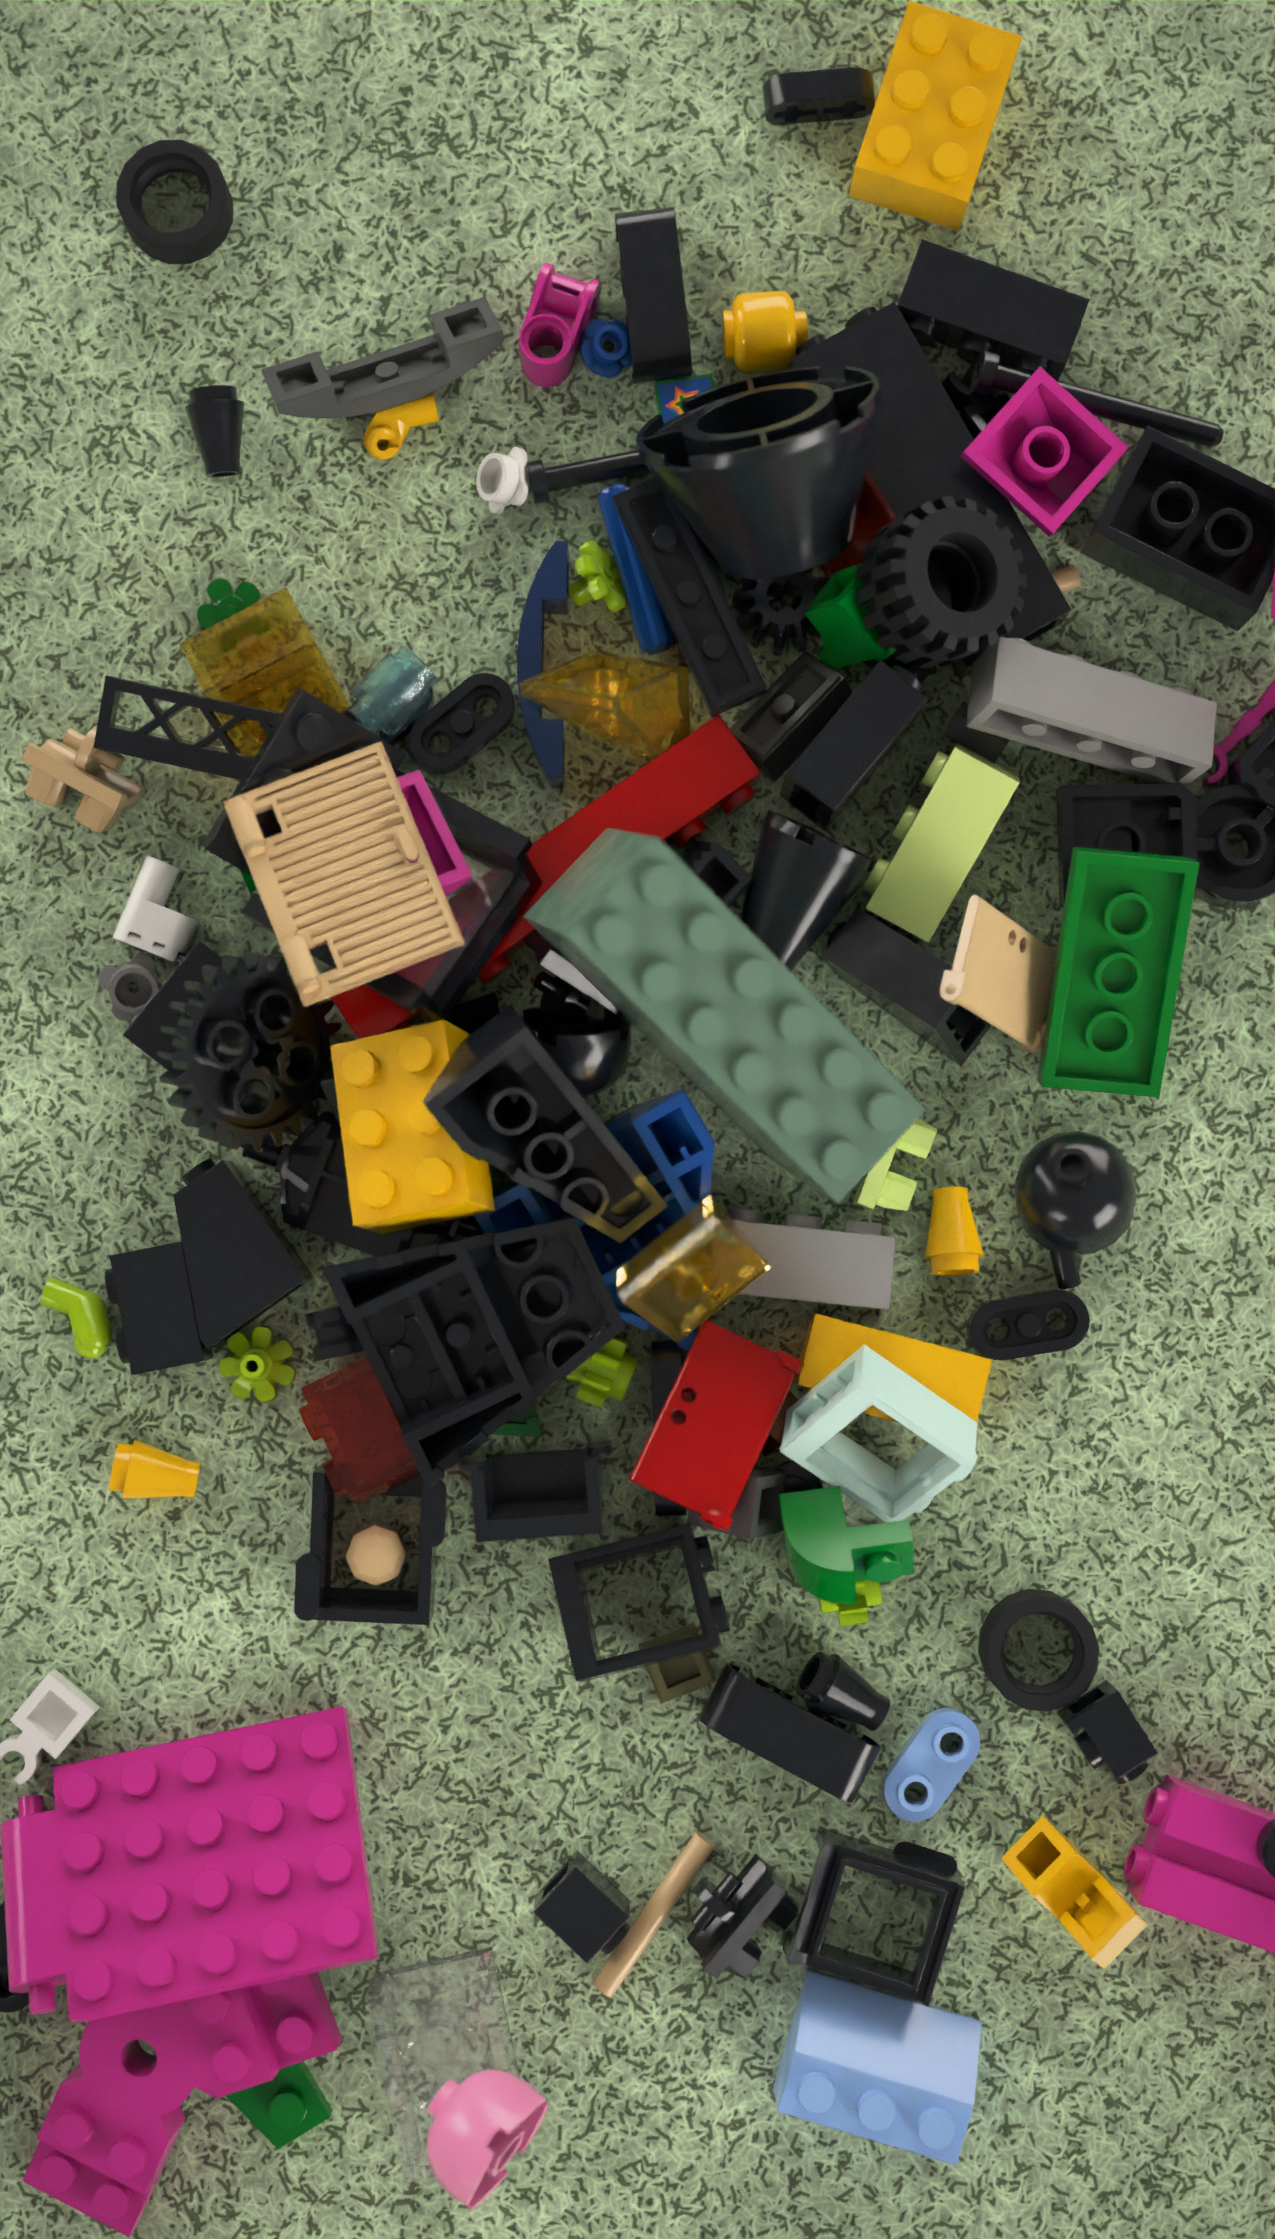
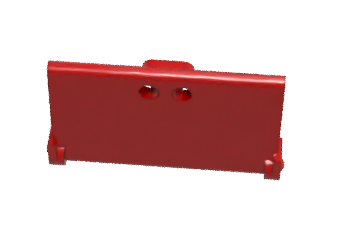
M704 1320L628 1480L699 1514L700 1520L712 1525L715 1529L728 1531L733 1521L731 1516L790 1387L795 1377L800 1375L804 1363L795 1356H791L779 1349L775 1353L708 1320Z

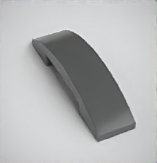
M483 297L430 314L434 335L327 370L318 351L264 368L262 373L279 414L304 418L359 416L403 405L428 395L458 379L489 356L505 340L503 330L486 298Z

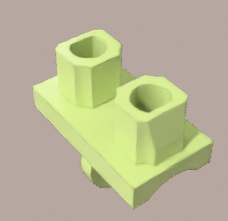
M918 1118L860 1180L852 1204L868 1210L874 1209L876 1205L886 1209L907 1211L918 1181L888 1171L896 1150L923 1160L926 1159L937 1129Z

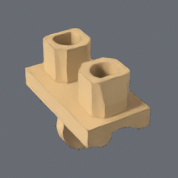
M97 725L86 736L73 729H69L64 736L63 744L52 738L48 739L40 747L33 743L28 744L21 759L32 766L25 791L26 795L43 804L54 807L63 803L69 786L82 792L84 796L75 819L95 832L101 833L111 829L122 813L123 808L136 804L144 790V787L116 773L124 761V756L93 748Z

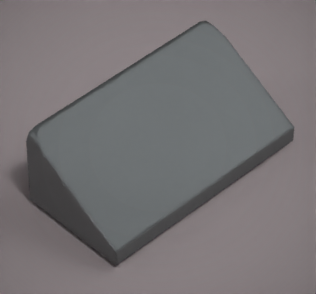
M805 650L767 689L766 694H763L735 722L730 730L751 760L769 778L776 782L815 739L850 697L852 691L845 677Z

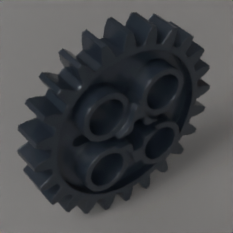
M245 952L243 958L230 955L223 956L222 968L211 965L202 966L205 984L186 980L183 985L190 997L189 1002L186 1004L171 1001L169 1004L173 1012L180 1017L177 1025L166 1024L161 1025L160 1028L163 1033L173 1038V1046L157 1051L158 1057L172 1060L173 1065L172 1069L159 1077L160 1082L178 1086V1089L170 1096L167 1102L171 1106L187 1108L181 1118V1122L184 1125L199 1128V1137L214 1142L218 1141V1144L235 1150L241 1147L252 1151H260L262 1143L275 1147L282 1146V1132L298 1137L302 1134L299 1117L311 1120L319 1117L317 1110L312 1104L315 1098L327 1100L320 1082L328 1067L329 1057H331L330 1046L334 1045L330 1044L329 1036L339 1031L342 1026L341 1023L325 1020L324 1016L331 1011L335 1004L332 1000L323 999L304 1007L284 957L272 955L265 957V954ZM265 1000L266 1012L263 1019L261 1020L260 1008L262 1006L263 1001ZM219 1031V1046L217 1050L213 1052V1039L215 1037V1034ZM290 1052V1064L286 1070L285 1060ZM244 1084L245 1095L242 1101L239 1103V1091L242 1085Z

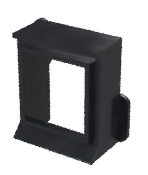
M611 1441L588 1442L586 1449L490 1455L462 1459L459 1463V1471H471L476 1542L602 1533L601 1513L602 1507H604L600 1453L611 1452Z
M321 1464L313 1473L310 1553L301 1555L296 1562L294 1600L296 1616L303 1621L324 1620L429 1625L434 1614L436 1550L445 1537L447 1488L444 1482L440 1480L428 1490L418 1468ZM335 1493L422 1497L418 1591L331 1587Z
M819 1826L816 1834L819 1853L794 1933L786 1932L783 1942V1951L786 1954L787 1964L811 1966L920 2001L924 2006L929 2007L965 1890V1886L957 1872L956 1860L948 1854L906 1841L898 1843L894 1850ZM845 1866L936 1894L914 1971L822 1942Z

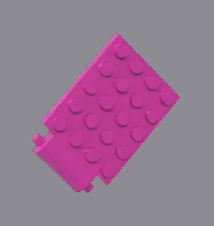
M344 1706L52 1767L55 1810L43 1812V1799L41 1795L24 1796L18 1799L19 1817L8 1820L0 1826L9 1991L13 1993L29 1992L30 2014H44L55 2011L54 1986L67 1984L69 2020L84 2022L380 1959L347 1710Z

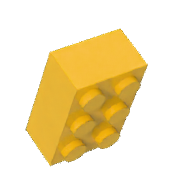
M909 0L854 167L849 196L959 231L1022 36Z
M439 1020L330 1046L353 1226L385 1234L495 1211L489 1163L483 1159L479 1161L462 1151L423 1103V1099L461 1042L470 1036L469 1033L446 1020Z

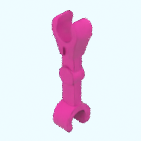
M1275 679L1259 698V704L1253 710L1249 709L1233 725L1234 729L1217 746H1214L1213 760L1216 764V770L1213 775L1205 780L1202 784L1203 786H1210L1218 782L1225 775L1228 768L1226 754L1243 737L1247 738L1263 722L1261 719L1268 712L1271 713L1275 710Z

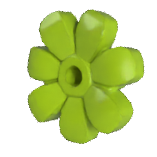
M588 540L579 547L581 557L575 560L576 571L582 578L568 587L569 594L578 606H583L592 599L599 600L602 598L609 610L617 613L628 606L617 565L612 567V556L600 547L597 542Z
M255 1327L252 1333V1340L244 1333L237 1332L227 1341L228 1347L234 1353V1356L222 1358L219 1362V1371L223 1376H236L230 1391L239 1399L247 1398L254 1389L255 1395L260 1402L271 1401L277 1395L275 1383L287 1386L295 1378L296 1370L283 1363L286 1359L293 1356L295 1349L291 1342L286 1339L272 1344L274 1331L270 1327ZM253 1361L258 1364L257 1369L253 1367Z

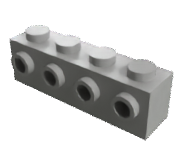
M999 637V642L988 647L973 663L966 727L1158 784L1181 783L1186 787L1212 767L1217 702L1195 696L1187 689L1168 688L1142 680L1132 672H1116L1093 665L1076 655H1061L1032 646L1030 642L1024 639Z

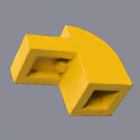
M1044 1815L1001 1857L1002 1861L1028 1892L1058 1918L1091 1959L1103 1969L1147 1926L1146 1922L1123 1898L1124 1895Z

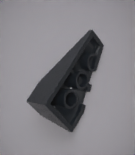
M511 1004L461 1042L423 1099L426 1108L462 1151L479 1161L483 1159L507 1173L513 1181L527 1189L531 1187L558 1203L564 1211L619 1243L668 1207L666 1201Z

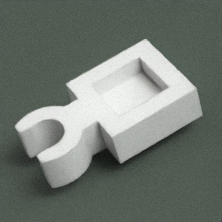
M54 1668L11 1717L10 1721L23 1732L12 1735L0 1743V1761L9 1751L19 1752L24 1757L25 1766L14 1781L19 1785L25 1783L39 1770L43 1759L42 1749L55 1759L59 1757L98 1711L100 1706Z

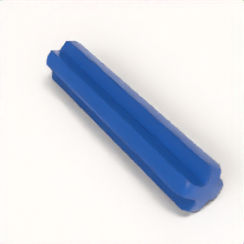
M615 484L600 491L598 501L640 650L648 653V655H655L670 649L673 646L674 638L612 503V496L630 488L625 487L623 484Z

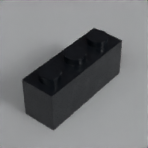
M922 239L897 307L920 346H932L937 342L957 349V355L965 362L973 365L976 363L980 352L987 350L999 354V364L1032 373L1040 366L1053 379L1059 380L1068 361L1090 299Z

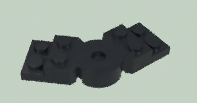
M1275 720L1228 766V786L1217 788L1199 800L1181 783L1060 785L1056 790L1059 908H1064L1073 847L1194 858L1199 862L1194 896L1217 907L1241 908L1257 903L1275 893ZM1227 832L1237 833L1247 842L1248 855L1245 860L1237 859L1227 851L1225 847Z

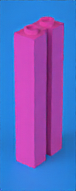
M1166 1774L1162 1787H1153L1147 1797L1143 1819L1149 1825L1142 1846L1134 1844L1127 1855L1124 1866V1879L1129 1881L1127 1889L1139 1905L1275 1953V1878L1261 1864L1256 1848L1260 1831L1269 1821L1275 1819V1813Z

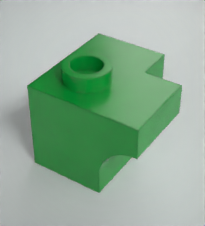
M858 565L835 572L804 613L818 630L823 641V645L816 654L833 670L871 659L875 661L884 660L896 651L894 647L884 650L876 642L880 636L876 628L867 630L862 620L869 613L867 605L857 604L855 592L865 587L864 581L855 579Z

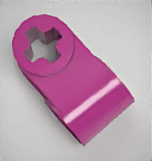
M547 262L543 264L537 276L530 307L519 335L521 367L523 374L530 382L539 387L549 388L557 386L567 379L578 354L579 345L583 340V331L593 320L602 290L601 281L593 278L589 283L557 273L553 264ZM543 345H551L560 350L557 355L547 359L539 358L532 353L536 348Z

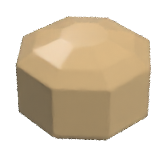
M375 1522L355 1532L347 1551L346 1559L356 1579L378 1586L399 1576L408 1550L398 1529Z

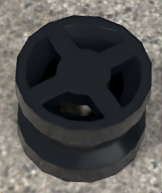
M340 1306L305 1314L307 1326L315 1331L317 1340L312 1349L314 1361L364 1351L352 1325H348Z

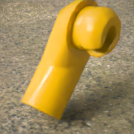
M433 392L403 405L375 412L364 434L366 451L376 459H390L399 452L411 427L439 422Z

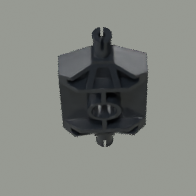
M323 1112L310 1123L291 1145L285 1143L284 1146L275 1147L262 1143V1152L243 1149L242 1157L276 1167L275 1172L280 1173V1201L284 1223L367 1254L379 1256L443 1243L449 1236L456 1237L457 1234L464 1238L482 1235V1233L478 1232L482 1228L474 1216L385 1234L353 1226L341 1128L332 1112Z

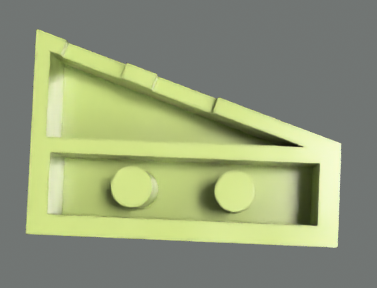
M957 740L949 755L938 750L921 781L922 784L930 787L919 809L908 804L891 835L901 841L892 859L889 862L879 857L863 886L864 890L872 893L865 909L928 943L1020 783L1017 771L998 761L995 764Z

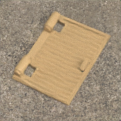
M382 741L223 801L304 1007L465 944ZM274 809L282 833L265 839L255 815ZM417 857H419L418 860L414 863H410L407 861V859L410 861H414L417 859ZM327 943L337 968L319 975L309 950Z

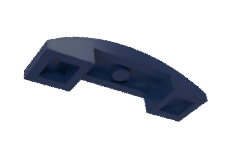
M568 541L554 542L534 577L522 613L517 649V682L527 735L534 756L551 788L564 789V720L561 718H542L545 614L568 615Z

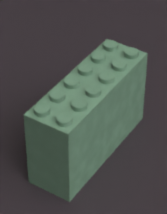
M607 827L523 916L772 1161L836 1203H839L926 1111L911 1093L657 837Z

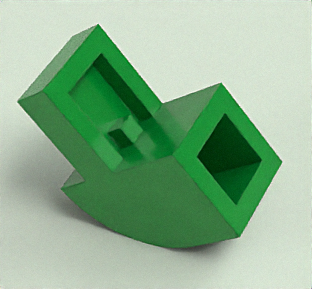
M840 1486L779 1494L782 1530L789 1568L798 1583L814 1596L833 1603L855 1604L857 1603L856 1581L888 1582L902 1575L914 1574L913 1538L909 1520L847 1528Z

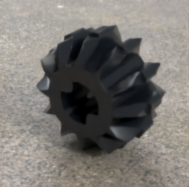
M814 568L775 578H740V583L745 590L734 592L732 605L739 610H743L736 618L739 629L748 630L757 626L750 642L754 648H759L763 645L767 636L774 638L772 650L776 656L783 654L787 638H790L792 645L798 652L806 650L808 645L806 633L814 637H821V635L804 613L829 581L828 578L817 577L810 579ZM785 594L794 598L792 608L785 606L780 612L772 608L774 599L780 600Z

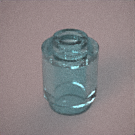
M402 646L395 655L388 652L353 688L349 696L355 705L349 712L362 727L377 735L383 730L389 736H393L432 696L429 689L437 682V677L416 654L407 647Z

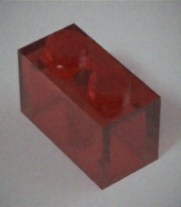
M367 1357L301 1388L308 1404L299 1408V1411L312 1440L324 1439L332 1459L324 1462L323 1466L337 1496L347 1492L349 1499L360 1505L421 1476L402 1437L398 1420Z

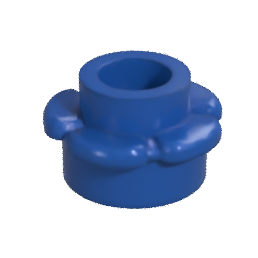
M599 318L591 321L583 331L585 338L579 345V351L583 362L590 371L604 377H615L621 374L624 367L628 368L632 365L628 326L618 319H611L609 322H605ZM603 343H612L613 351H605Z

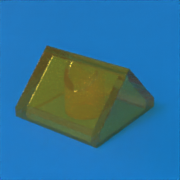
M710 1194L617 1270V1295L625 1305L678 1343L769 1270L771 1266Z

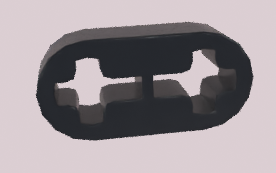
M847 67L789 72L774 76L766 81L763 86L766 121L772 125H786L864 118L873 112L875 106L873 75L867 69Z

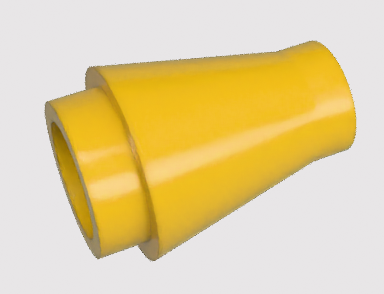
M953 1186L933 1189V1204L924 1260L930 1261L931 1274L937 1276H959L979 1272V1259L984 1257V1253L969 1203L968 1188Z
M134 1439L133 1445L118 1442L108 1490L123 1493L122 1499L180 1496L194 1498L201 1462L186 1460Z

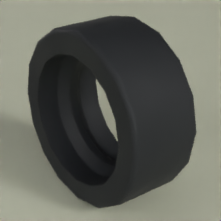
M159 140L140 148L124 164L116 183V206L133 242L149 257L167 264H191L210 256L225 241L233 223V199L218 163L202 147L184 140ZM171 172H187L195 175L205 184L209 193V206L206 214L194 226L180 232H160L153 229L146 222L142 213V196L145 189L156 178Z
M1026 1589L1007 1595L990 1609L980 1629L978 1653L985 1674L1005 1699L1026 1710L1049 1712L1072 1704L1088 1690L1098 1670L1099 1645L1092 1624L1073 1603L1052 1591ZM1032 1614L1050 1615L1061 1621L1070 1632L1074 1645L1073 1659L1066 1673L1056 1681L1045 1685L1027 1684L1015 1678L1007 1668L1003 1656L1004 1638L1010 1627L1019 1619Z

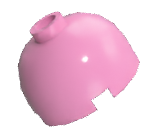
M495 2069L475 2072L460 2085L452 2079L449 2080L439 2090L428 2108V2113L435 2119L427 2134V2159L436 2180L456 2201H461L470 2210L477 2207L508 2174L504 2166L509 2162L516 2150L522 2155L532 2140L547 2111L548 2102L545 2101L546 2099L530 2083L517 2075Z

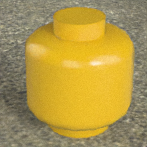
M786 291L738 294L733 300L731 310L722 311L725 360L734 359L735 366L742 373L788 370L791 358L796 355V348L808 340L806 311H795L793 300Z

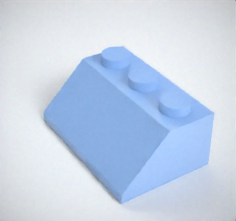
M807 1968L774 2083L777 2111L957 2166L974 2107L982 2022L981 2020L931 2005L927 2007L918 2001Z

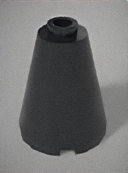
M768 810L762 823L750 875L754 882L747 888L740 921L791 972L868 878L876 861L846 844H840L805 824L776 811Z

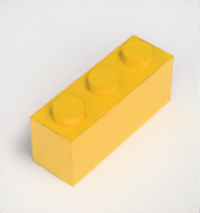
M811 1312L799 1359L804 1363L800 1375L794 1379L797 1385L807 1387L805 1394L865 1344L977 1422L992 1359ZM873 1404L863 1412L871 1416L897 1422Z

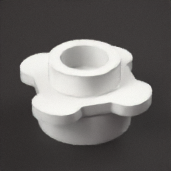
M513 447L509 455L495 452L490 453L481 462L476 478L477 491L482 499L489 501L490 512L501 514L506 506L511 504L521 506L525 502L528 495L530 477L528 470L525 468L527 453L524 449Z

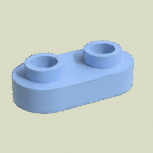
M940 1708L931 1712L921 1722L884 1775L882 1788L885 1800L896 1816L911 1822H919L932 1817L940 1809L974 1762L980 1749V1735L977 1727L967 1714L955 1708ZM950 1732L959 1734L961 1741L955 1750L944 1751L940 1748V1740L945 1734ZM912 1782H920L925 1785L924 1795L918 1800H909L904 1797L906 1786Z

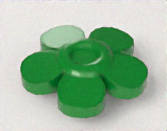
M219 578L208 585L207 594L217 605L211 603L201 605L197 610V619L200 625L206 629L215 628L222 623L217 631V640L220 644L227 647L237 646L242 639L240 625L245 632L252 635L259 634L263 630L266 622L264 614L255 609L248 610V608L255 606L260 600V592L255 585L250 582L240 583L235 589L234 596L233 588L226 579Z

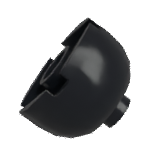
M540 1006L523 1010V1020L587 1101L588 1095L605 1091L618 1080L628 1063L631 1047V1022L624 1015L621 1018L611 1010L604 1008V1019L573 1014L571 1010L562 1018L554 1019L541 1012Z
M1075 1131L1057 1133L1038 1142L1022 1159L1014 1184L1017 1217L1028 1236L1047 1250L1060 1253L1059 1248L1068 1251L1080 1250V1255L1092 1254L1114 1244L1130 1227L1134 1215L1136 1189L1132 1169L1120 1149L1101 1136Z

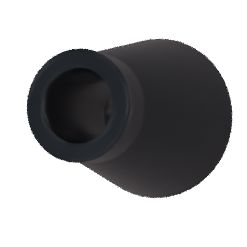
M213 385L190 390V404L185 407L204 462L206 477L216 478L240 475L244 402L238 400L236 387Z
M823 1652L814 1654L805 1665L796 1687L797 1695L805 1699L807 1708L860 1724L871 1731L879 1728L890 1708V1700L878 1693L838 1654L830 1656Z

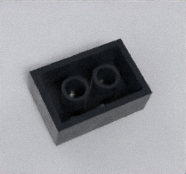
M1147 425L1132 449L1080 553L1239 631L1257 613L1273 580L1275 568V489Z

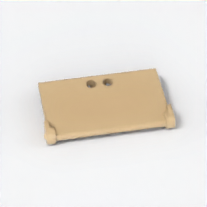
M972 895L968 901L952 971L944 970L940 995L947 1002L962 1006L1020 1042L1021 1047L1026 1051L1038 1053L1042 1050L1046 1026L1044 1019L1051 994L1057 951L978 895Z

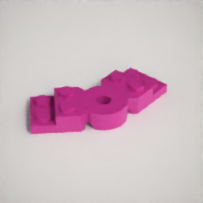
M318 1972L90 2020L81 2037L79 2049L80 2063L77 2064L58 2088L36 2138L40 2142L22 2181L130 2238L141 2220L185 2121L180 2105L186 2100L194 2087L215 2098H219L271 2081L282 2068L338 2049L343 2039ZM138 2040L149 2043L155 2050L156 2056L145 2052Z

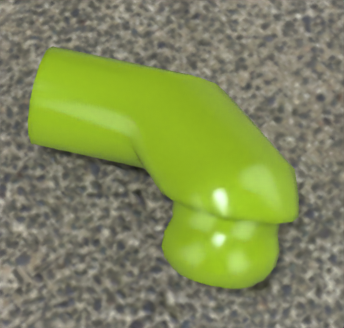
M51 1277L41 1294L40 1305L69 1316L75 1338L73 1345L78 1354L86 1358L101 1356L105 1352L107 1344L111 1342L113 1331L105 1302L95 1293Z

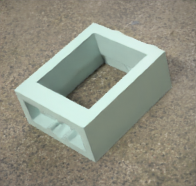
M864 1344L787 1409L780 1452L830 1486H840L842 1494L885 1523L902 1521L912 1513L922 1512L931 1503L934 1496L952 1482H960L970 1474L977 1460V1422ZM872 1404L929 1443L897 1470L840 1432V1430Z

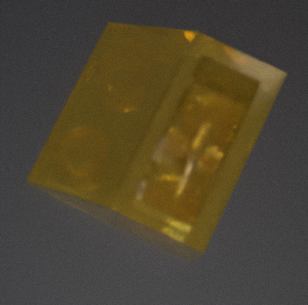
M287 588L179 643L206 696L209 698L282 713L299 686L340 713H343L350 707ZM216 712L223 724L235 717ZM250 719L245 720L228 732L240 752L252 755L258 753L268 736L259 721Z

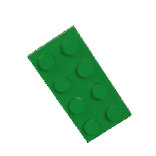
M1073 847L1037 1078L1041 1087L1160 1097L1199 869V862L1197 860L1187 857Z

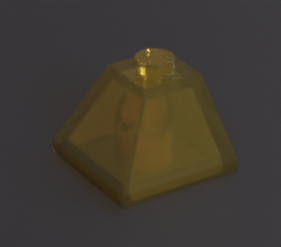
M590 651L519 683L520 695L608 745L632 749V754L637 757H658L667 748L675 745L690 734L688 667Z

